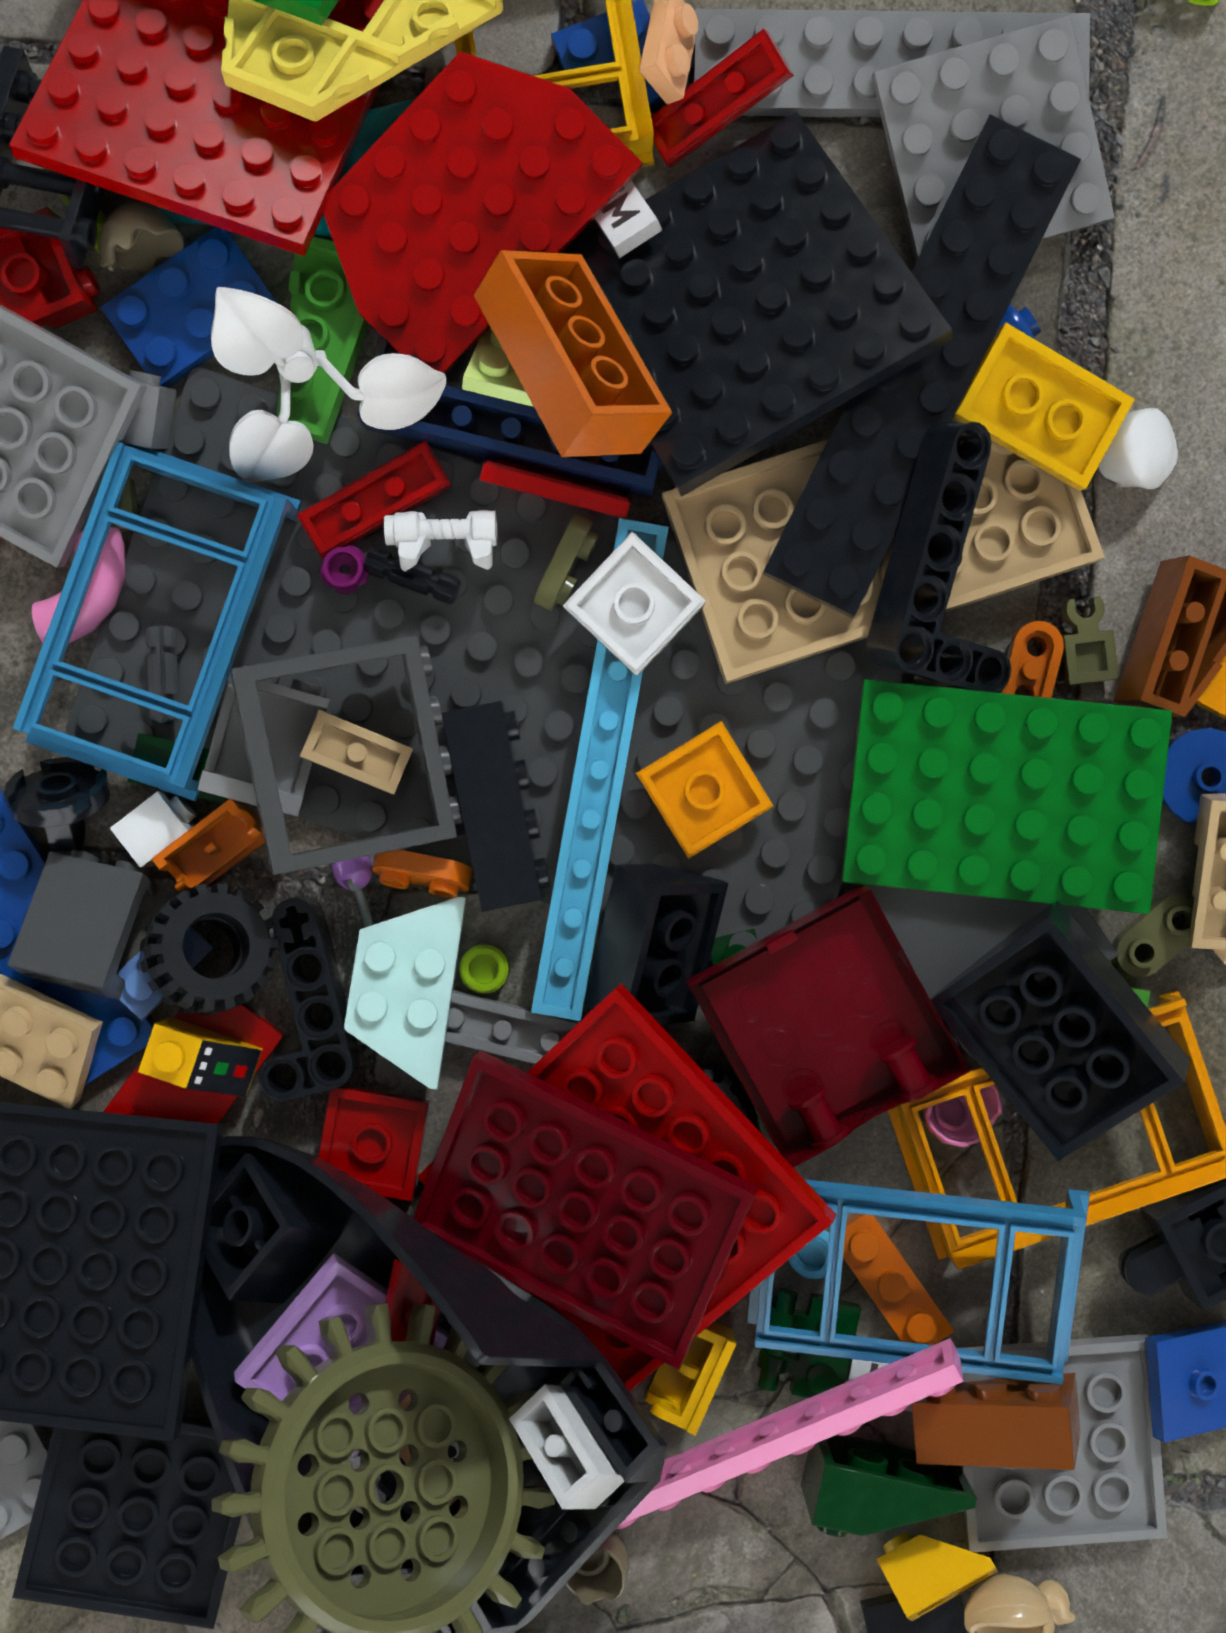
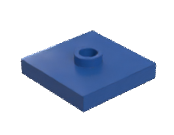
M1226 1320L1146 1337L1153 1437L1162 1442H1169L1226 1428Z

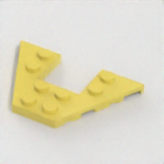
M229 0L228 18L225 17L224 23L226 48L222 51L221 72L226 86L316 122L501 14L503 11V0H384L363 32L329 18L321 26L253 0Z

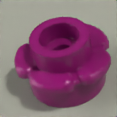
M351 545L338 547L323 557V566L320 569L321 578L325 585L334 587L337 593L346 595L354 593L359 585H364L367 582L370 573L364 570L365 554L359 548ZM344 565L350 567V571L347 574L341 573V567Z

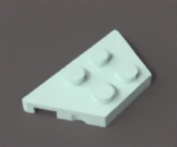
M456 897L359 930L344 1030L432 1090H438L466 907V898Z

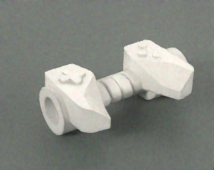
M496 510L471 511L466 519L460 520L426 519L424 513L416 511L395 512L394 515H385L384 517L386 546L396 545L400 567L403 571H407L417 564L421 554L431 546V540L464 539L465 547L470 552L473 563L488 570L493 565V546H497Z

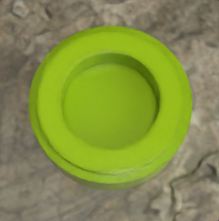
M489 943L478 944L470 948L463 955L459 966L460 977L463 983L470 990L480 994H488L498 990L507 980L510 970L508 958L503 950Z

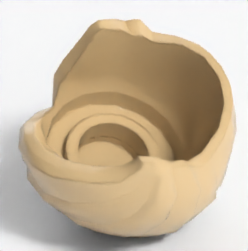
M1009 1574L992 1575L978 1583L969 1594L964 1610V1625L969 1633H974L975 1631L977 1633H1054V1624L1064 1625L1075 1621V1614L1070 1611L1068 1593L1060 1582L1045 1580L1038 1582L1035 1586L1024 1578Z

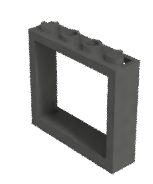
M418 636L233 668L229 671L270 871L273 875L457 837L455 825L462 822L460 806L456 795L449 796L445 776L452 774L451 759L447 746H439L435 726L442 725L441 708L437 696H429L426 676L432 675V663L427 646H419ZM402 655L435 824L291 854L256 681Z

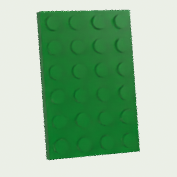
M864 679L862 681L841 881L1054 904L1056 901H1059L1062 905L1150 914L1173 710Z

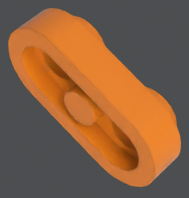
M1034 621L1020 627L1014 633L1007 653L1011 664V676L1007 686L999 693L1015 695V690L1022 686L1029 691L1030 696L1052 698L1064 650L1062 635L1055 626L1044 621ZM1030 639H1035L1041 644L1042 650L1037 657L1029 654L1027 650V643Z
M400 849L375 854L372 871L380 876L379 882L386 886L398 889H407L409 884L429 887L428 892L432 895L448 899L456 898L458 893L469 891L473 869L463 863Z

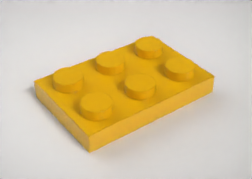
M1004 323L999 327L953 418L959 422H977L982 424L988 430L992 441L1080 491L1087 488L1135 399L1010 324Z

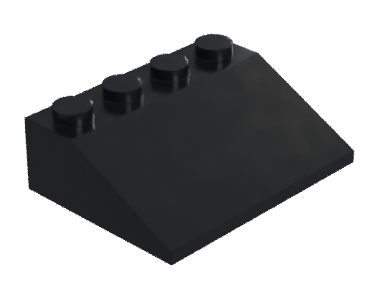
M1059 901L1051 904L1014 930L930 998L941 1018L1058 1161L1178 1088L1186 1080L1190 1062L1188 1056Z

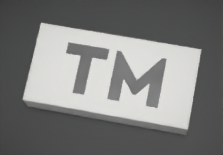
M631 180L594 218L619 258L662 231L658 219Z

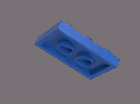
M214 227L100 308L144 371L148 374L161 376L160 386L169 388L188 375L191 369L201 366L215 356L211 346V327L215 311V293L218 287L243 290L263 296L274 302L276 300L228 231Z

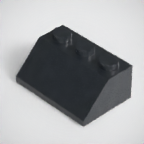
M657 864L616 865L584 1005L593 1010L609 993L622 983L660 1025L695 1021L699 1004L686 980L708 969L729 883L720 879Z

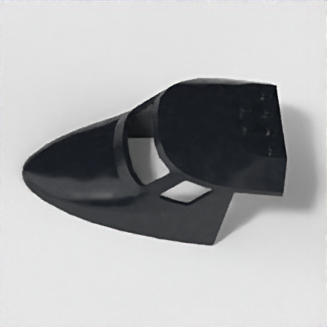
M254 1136L222 1137L192 1349V1360L204 1404L219 1446H221L222 1440L239 1438L260 1445L270 1420L264 1415L252 1411L243 1401L241 1396L246 1389L235 1382L234 1371L331 1255L335 1253L386 1289L389 1287L394 1259L400 1260L446 1316L438 1325L448 1331V1333H450L453 1327L467 1346L468 1351L464 1358L466 1362L475 1369L480 1364L509 1365L506 1371L493 1384V1388L497 1391L502 1401L515 1391L536 1390L537 1392L545 1384L561 1386L625 1482L596 1509L562 1510L556 1498L555 1505L540 1509L525 1505L521 1507L516 1532L533 1537L545 1547L542 1559L521 1558L510 1551L508 1553V1563L500 1576L514 1586L522 1598L517 1608L509 1607L492 1601L488 1594L484 1592L471 1606V1610L480 1622L484 1633L516 1632L528 1624L661 1481L667 1444L608 1360L577 1325L478 1260L459 1251L389 1200L324 1160L270 1139ZM361 1452L355 1458L350 1456L349 1462L360 1467ZM307 1454L301 1457L298 1463V1471L304 1476L312 1467V1460ZM223 1455L236 1493L250 1492L254 1465L252 1463L233 1462ZM400 1457L402 1465H406L405 1461ZM533 1459L523 1461V1487L540 1486L551 1491ZM382 1472L375 1481L379 1500L381 1503H385L390 1500V1498L387 1497L383 1492H381L377 1487L378 1480L384 1472ZM459 1498L452 1506H449L456 1513L460 1510ZM401 1508V1519L403 1522H406L411 1516ZM355 1509L350 1515V1523L353 1528L359 1526L363 1519V1514ZM308 1512L303 1514L298 1521V1529L301 1534L308 1532L312 1525V1518ZM251 1513L245 1514L252 1529ZM411 1559L403 1563L401 1568L402 1575L412 1574L413 1562ZM361 1565L356 1566L352 1570L351 1581L363 1579L364 1572ZM452 1623L440 1629L442 1633H456Z

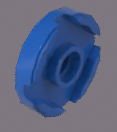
M1213 728L1187 731L1169 743L1162 805L1166 806L1168 811L1174 814L1173 816L1181 822L1197 825L1200 795L1226 793V731ZM1206 768L1212 770L1214 774V781L1210 786H1206L1201 778L1202 772Z

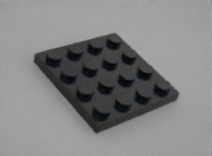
M183 1415L180 1438L175 1441L54 1427L12 1598L214 1629L228 1571L220 1568L217 1557L234 1546L241 1516L233 1518L212 1511L213 1498L228 1492L236 1493L223 1455L219 1453L220 1446L211 1421Z

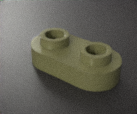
M577 512L574 514L542 578L534 598V604L552 612L557 603L563 606L572 596L578 579L571 577L579 559L586 562L589 560L599 538V534L592 531L595 523L594 520Z
M1166 895L1156 900L1151 905L1150 914H1140L1113 940L1112 945L1119 954L1112 959L1116 967L1122 972L1135 977H1148L1159 971L1188 945L1194 901L1180 895ZM1181 911L1185 916V923L1181 928L1176 929L1172 924V917L1176 912ZM1140 944H1145L1148 948V956L1145 960L1139 962L1135 958V949Z

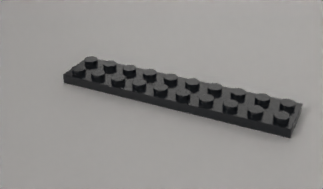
M991 114L989 115L911 272L952 328V341L847 401L762 573L763 575L850 618L856 615L898 530L923 437L933 424L952 421L1081 158Z

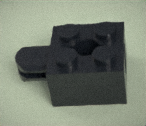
M1226 1178L1141 1207L1140 1210L1153 1236L1126 1249L1120 1254L1118 1268L1125 1282L1143 1296H1152L1178 1283L1184 1295L1203 1311L1225 1301Z

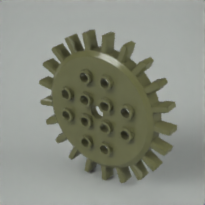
M388 1303L366 1305L367 1344L353 1348L347 1329L339 1316H329L318 1321L321 1337L327 1347L330 1358L315 1368L311 1365L305 1353L295 1345H283L275 1353L282 1368L291 1375L296 1383L284 1400L280 1401L270 1391L259 1388H246L241 1396L252 1411L260 1413L270 1420L260 1445L239 1438L222 1440L219 1453L233 1462L252 1463L254 1465L250 1492L240 1494L228 1492L212 1499L213 1512L233 1518L251 1513L254 1536L250 1541L232 1546L217 1557L220 1568L228 1572L245 1571L261 1561L270 1579L261 1589L252 1594L239 1609L243 1617L257 1624L267 1618L285 1600L296 1611V1615L283 1633H314L318 1627L331 1633H436L437 1630L452 1623L456 1633H484L480 1622L471 1610V1606L484 1592L496 1603L517 1608L522 1600L521 1596L514 1586L504 1580L498 1572L509 1551L518 1557L527 1559H542L545 1547L533 1537L516 1532L521 1507L525 1505L540 1509L555 1505V1496L551 1491L540 1486L523 1487L524 1474L522 1462L532 1459L522 1440H518L516 1430L509 1420L536 1393V1390L515 1391L502 1401L497 1391L493 1388V1384L506 1371L509 1365L480 1364L475 1369L464 1360L468 1348L453 1327L443 1349L430 1345L435 1306L427 1304L413 1305L409 1316L405 1341H392ZM407 1390L411 1401L409 1406L403 1410L399 1405V1396L402 1391ZM357 1393L361 1397L362 1406L356 1414H353L349 1408V1401ZM453 1441H456L459 1446V1454L454 1460H451L448 1456V1448ZM408 1445L412 1453L411 1459L406 1465H402L399 1458L400 1451L404 1446ZM355 1450H359L363 1458L362 1464L357 1470H353L349 1463L350 1456ZM307 1454L312 1460V1467L306 1475L302 1476L298 1471V1463L301 1457ZM389 1470L396 1478L397 1487L393 1497L389 1501L381 1503L375 1496L374 1484L382 1472ZM457 1496L460 1500V1510L456 1515L452 1516L449 1511V1504ZM409 1501L412 1505V1515L406 1522H403L400 1511L404 1503ZM360 1507L363 1512V1519L359 1526L353 1528L350 1523V1515L355 1508ZM308 1512L312 1518V1525L308 1532L301 1534L298 1529V1521L303 1514ZM411 1559L413 1562V1572L410 1577L404 1579L401 1574L402 1565L406 1560ZM361 1565L364 1572L363 1579L358 1585L353 1586L350 1580L351 1572L356 1566Z

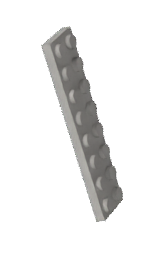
M695 9L698 19V31L695 34L694 82L764 28L770 33L794 75L741 116H789L797 112L802 117H881L871 77L874 71L1071 14L1089 96L1090 13Z

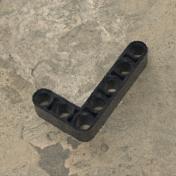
M938 422L926 431L922 440L867 637V653L872 662L882 667L960 689L999 693L1007 686L1011 676V664L1006 654L993 648L940 633L991 453V437L986 427L977 422Z

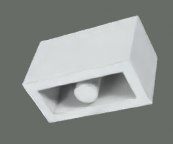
M545 1384L509 1418L562 1510L596 1509L625 1482L561 1386Z

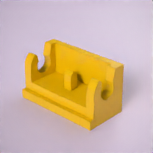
M714 1321L693 1339L679 1370L666 1363L656 1370L644 1396L645 1402L652 1405L650 1409L652 1414L696 1436L737 1345L733 1329Z

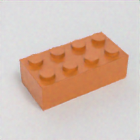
M507 250L499 252L475 292L474 297L561 457L641 454L672 414V411L582 254Z

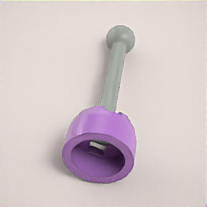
M370 856L331 863L333 875L337 883L347 890L354 891L364 928L374 925L363 889L373 875Z

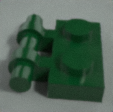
M779 1288L776 1305L771 1306L770 1325L820 1331L823 1295L811 1293L807 1312L795 1309L798 1297L796 1291ZM839 1299L836 1334L856 1335L861 1307L858 1303ZM763 1348L760 1350L757 1366L761 1368L758 1387L767 1391H776L780 1374L788 1373L792 1374L790 1384L791 1395L810 1398L845 1383L850 1359L797 1353L796 1355L782 1350Z

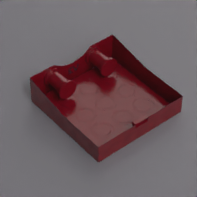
M864 884L686 980L775 1146L793 1168L840 1143L852 1131L875 1116L896 1106L921 1099L970 1072L969 1067L916 975L872 890ZM897 952H900V954H901V956L903 957V959H904L906 965L904 964V962L902 961V959L899 957V955L897 954Z

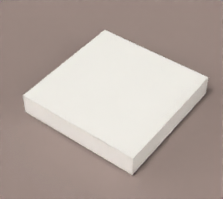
M631 532L566 601L563 607L633 674L638 676L706 604V600L638 536Z

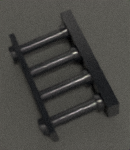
M3 46L0 55V196L3 189H7L9 185H16L71 196L65 219L0 207V228L59 239L71 267L82 269L87 250L92 251L96 244V221L106 189L55 171L11 163L13 154L9 144L42 80L38 79L36 73L32 72L23 49Z

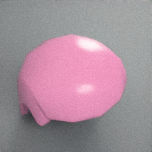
M996 1085L980 1089L992 1127L996 1119L1003 1112V1105ZM964 1095L921 1110L923 1114L922 1120L927 1131L942 1144L964 1148L979 1142Z

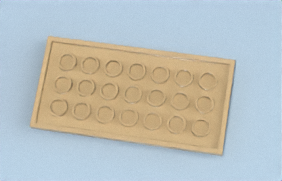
M953 418L951 422H959V421ZM829 439L722 473L682 497L676 488L662 493V500L691 586L706 600V604L700 609L725 684L868 637L896 534L853 618L762 574ZM991 440V453L945 612L1097 563L1105 558L1081 490L1074 489Z

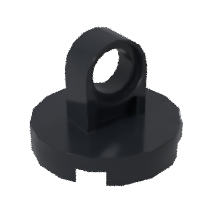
M60 757L40 761L41 770L31 773L26 777L23 769L15 773L5 784L4 790L7 809L13 819L27 826L45 828L48 843L53 851L81 850L85 841V819L100 811L110 799V785L106 770L101 769V771H98L90 764L69 757Z

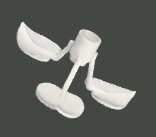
M218 287L216 289L215 311L211 327V346L218 362L231 372L250 376L266 372L275 363L280 373L281 408L278 418L265 410H253L244 415L231 432L229 440L231 464L235 472L243 479L264 481L283 478L298 472L310 460L314 445L309 429L300 422L288 421L290 416L291 383H302L309 380L316 371L317 366H321L351 399L361 400L359 412L362 421L377 429L396 430L414 424L434 408L446 386L445 373L431 368L415 357L395 353L383 354L368 362L358 376L360 389L354 388L327 360L325 351L314 349L309 330L300 324V321L290 310L270 299L251 292L226 287Z

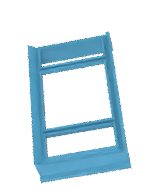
M118 442L107 464L12 729L27 733L26 743L197 801L199 794L197 789L200 781L192 778L224 691L229 671L234 663L284 519L288 518L296 521V515L299 514L302 501L146 447L136 445L130 447ZM132 465L259 508L244 551L118 509L117 507ZM111 524L238 567L189 705L62 662ZM56 677L183 720L167 767L164 768L40 725Z
M804 1179L837 1214L834 1222L830 1225L820 1331L769 1325L774 1279L773 1272L750 1291L747 1323L757 1324L755 1347L890 1364L933 1346L836 1334L847 1212L998 1229L984 1351L956 1348L960 1355L962 1373L1063 1385L1064 1362H1068L1090 1195L1088 1191L1067 1189L1065 1208ZM1016 1231L1061 1236L1046 1350L1047 1359L1001 1353Z

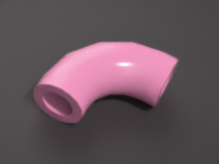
M110 527L68 644L94 632L116 607L126 578L125 545L121 530L118 528ZM80 532L77 536L73 548L74 556L83 532ZM61 592L48 599L34 602L32 605L34 627L42 644Z

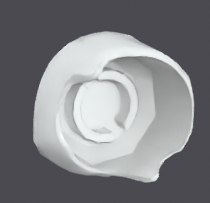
M1156 408L1128 412L1098 466L1102 475L1106 479L1116 482V487H1140L1151 490L1159 488L1173 471L1178 457L1175 435L1166 415Z

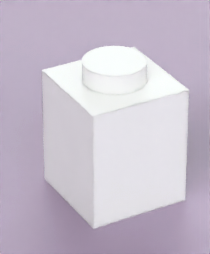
M157 791L110 827V829L140 868L153 867L155 863L152 861V858L195 826L192 820L197 815L184 797L179 795L173 796L170 792Z

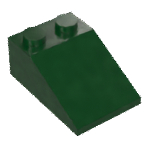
M837 1434L816 1443L808 1451L801 1482L812 1525L817 1526L821 1532L834 1537H845L847 1533L859 1536L874 1534L973 1509L977 1501V1497L960 1466L917 1464L915 1450L849 1435L840 1436Z

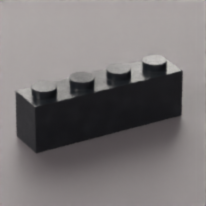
M497 701L441 713L482 912L542 900L544 898L542 888L551 887L545 857L539 859L535 857L532 839L541 838L535 808L529 810L525 808L522 790L531 789L525 759L518 761L515 759L512 741L521 740L515 710L506 712L504 703Z

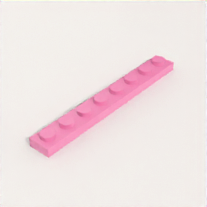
M949 1338L664 1460L661 1481L616 1529L626 1528L634 1523L637 1518L655 1510H669L682 1499L698 1492H712L720 1488L727 1480L746 1472L749 1474L758 1473L771 1462L789 1454H803L812 1449L816 1443L837 1434L840 1436L849 1435L859 1429L862 1424L880 1416L897 1415L904 1411L909 1404L923 1398L947 1394L957 1384L964 1382L960 1355L954 1343Z

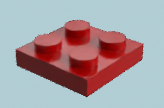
M346 1085L330 1090L318 1158L351 1175L383 1197L412 1201L431 1100Z

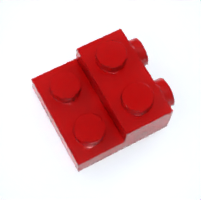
M48 207L33 212L35 214L61 218ZM0 228V305L40 327L48 325L53 329L99 311L93 298L101 294L95 275L87 265L83 266L82 269L72 268L59 239Z

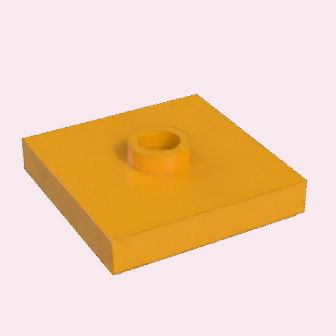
M722 721L636 773L688 859L774 807Z

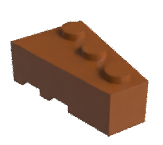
M1190 555L1160 562L1114 702L1125 706L1173 710L1172 717H1186L1221 669L1222 665L1220 662L1226 655V569Z
M1076 1372L1063 1373V1385L1010 1378L962 1382L945 1395L938 1397L928 1396L911 1403L917 1464L1075 1470L1081 1434Z

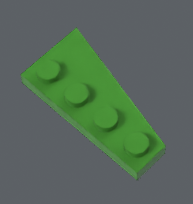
M314 236L305 257L295 254L294 269L290 270L289 292L291 293L290 311L297 317L300 324L309 330L314 349L325 351L327 360L350 382L369 324L358 313L334 242ZM317 366L316 371L309 380L302 383H291L290 416L288 421H297L304 424L309 429L313 441L328 444L345 392L321 366ZM281 382L279 386L277 418L281 408Z

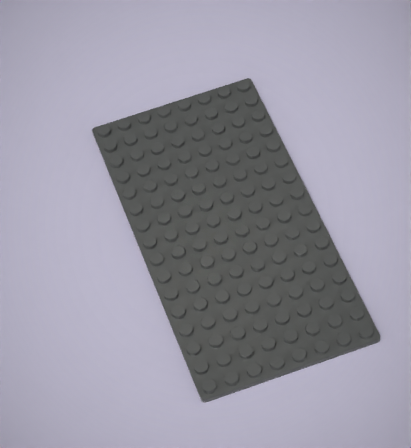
M195 367L189 372L171 425L168 448L162 449L161 453L301 500L300 513L420 443L366 430L362 423L338 415L328 444L313 441L314 447L311 458L298 472L272 480L251 481L243 479L235 472L231 464L229 455L231 432L236 423L253 410H265L277 417L279 394L202 367ZM430 447L452 487L411 511L424 513L426 519L460 520L466 519L471 511L496 510L497 546H493L492 567L486 570L474 564L470 552L465 547L464 539L431 540V546L421 554L417 563L435 569L438 575L444 572L460 580V590L453 604H447L434 599L432 593H428L426 596L392 583L388 580L387 576L381 579L371 574L364 585L357 587L356 592L347 595L339 594L334 587H328L323 582L320 569L323 566L324 560L318 554L298 517L296 521L285 518L231 669L243 667V665L250 666L418 636L419 646L426 645L430 653L432 675L426 676L429 696H437L441 713L497 701L504 703L506 712L515 710L521 740L512 741L516 761L525 759L531 789L522 790L526 810L535 808L541 838L532 839L536 859L545 857L551 887L542 888L544 898L539 901L550 904L597 639L562 605L557 603L555 609L551 612L533 602L542 578L567 526L576 512L595 521L592 531L599 534V538L589 560L586 562L579 559L571 575V577L578 579L573 594L613 553L619 517L481 481L480 476L483 465ZM154 473L139 516L244 551L259 508ZM630 516L626 517L628 520L645 522ZM384 526L351 545L359 548L365 554V558L371 547H378L391 552L393 558L399 555L396 545L386 546ZM668 530L663 561L691 586L674 533ZM134 531L125 556L126 578L116 607L102 622L86 670L148 691L147 655L151 654V649L147 648L146 630L152 626H170L176 631L177 648L172 649V654L177 655L179 694L174 695V701L189 705L238 567ZM348 565L341 567L342 574L349 573L350 567ZM699 610L643 670L598 921L603 923L615 867L622 864H657L720 879L729 883L715 936L717 938L733 934L728 946L741 944L748 947L838 898L843 883L841 877L862 681L866 679L912 684L915 676L882 667L872 662L867 653V638L725 684ZM402 655L271 679V683L291 688L293 679L321 686L320 696L330 699L326 713L413 748L394 795L312 762L298 817L361 839L435 824ZM226 682L204 748L210 749L228 682ZM80 685L66 725V732L69 735L133 757L138 733L176 741L183 720L179 719L178 722L171 724L153 723L149 719V708ZM442 719V725L435 726L439 746L446 745L449 751ZM722 721L774 807L688 859L636 773ZM452 768V774L445 776L449 796L456 795L459 802ZM462 812L461 824L455 825L457 837L400 849L454 860L473 869ZM755 929L757 939L746 930Z

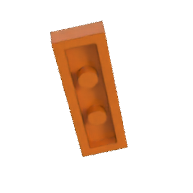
M856 1213L847 1219L843 1259L902 1342L935 1345L955 1332L875 1216Z

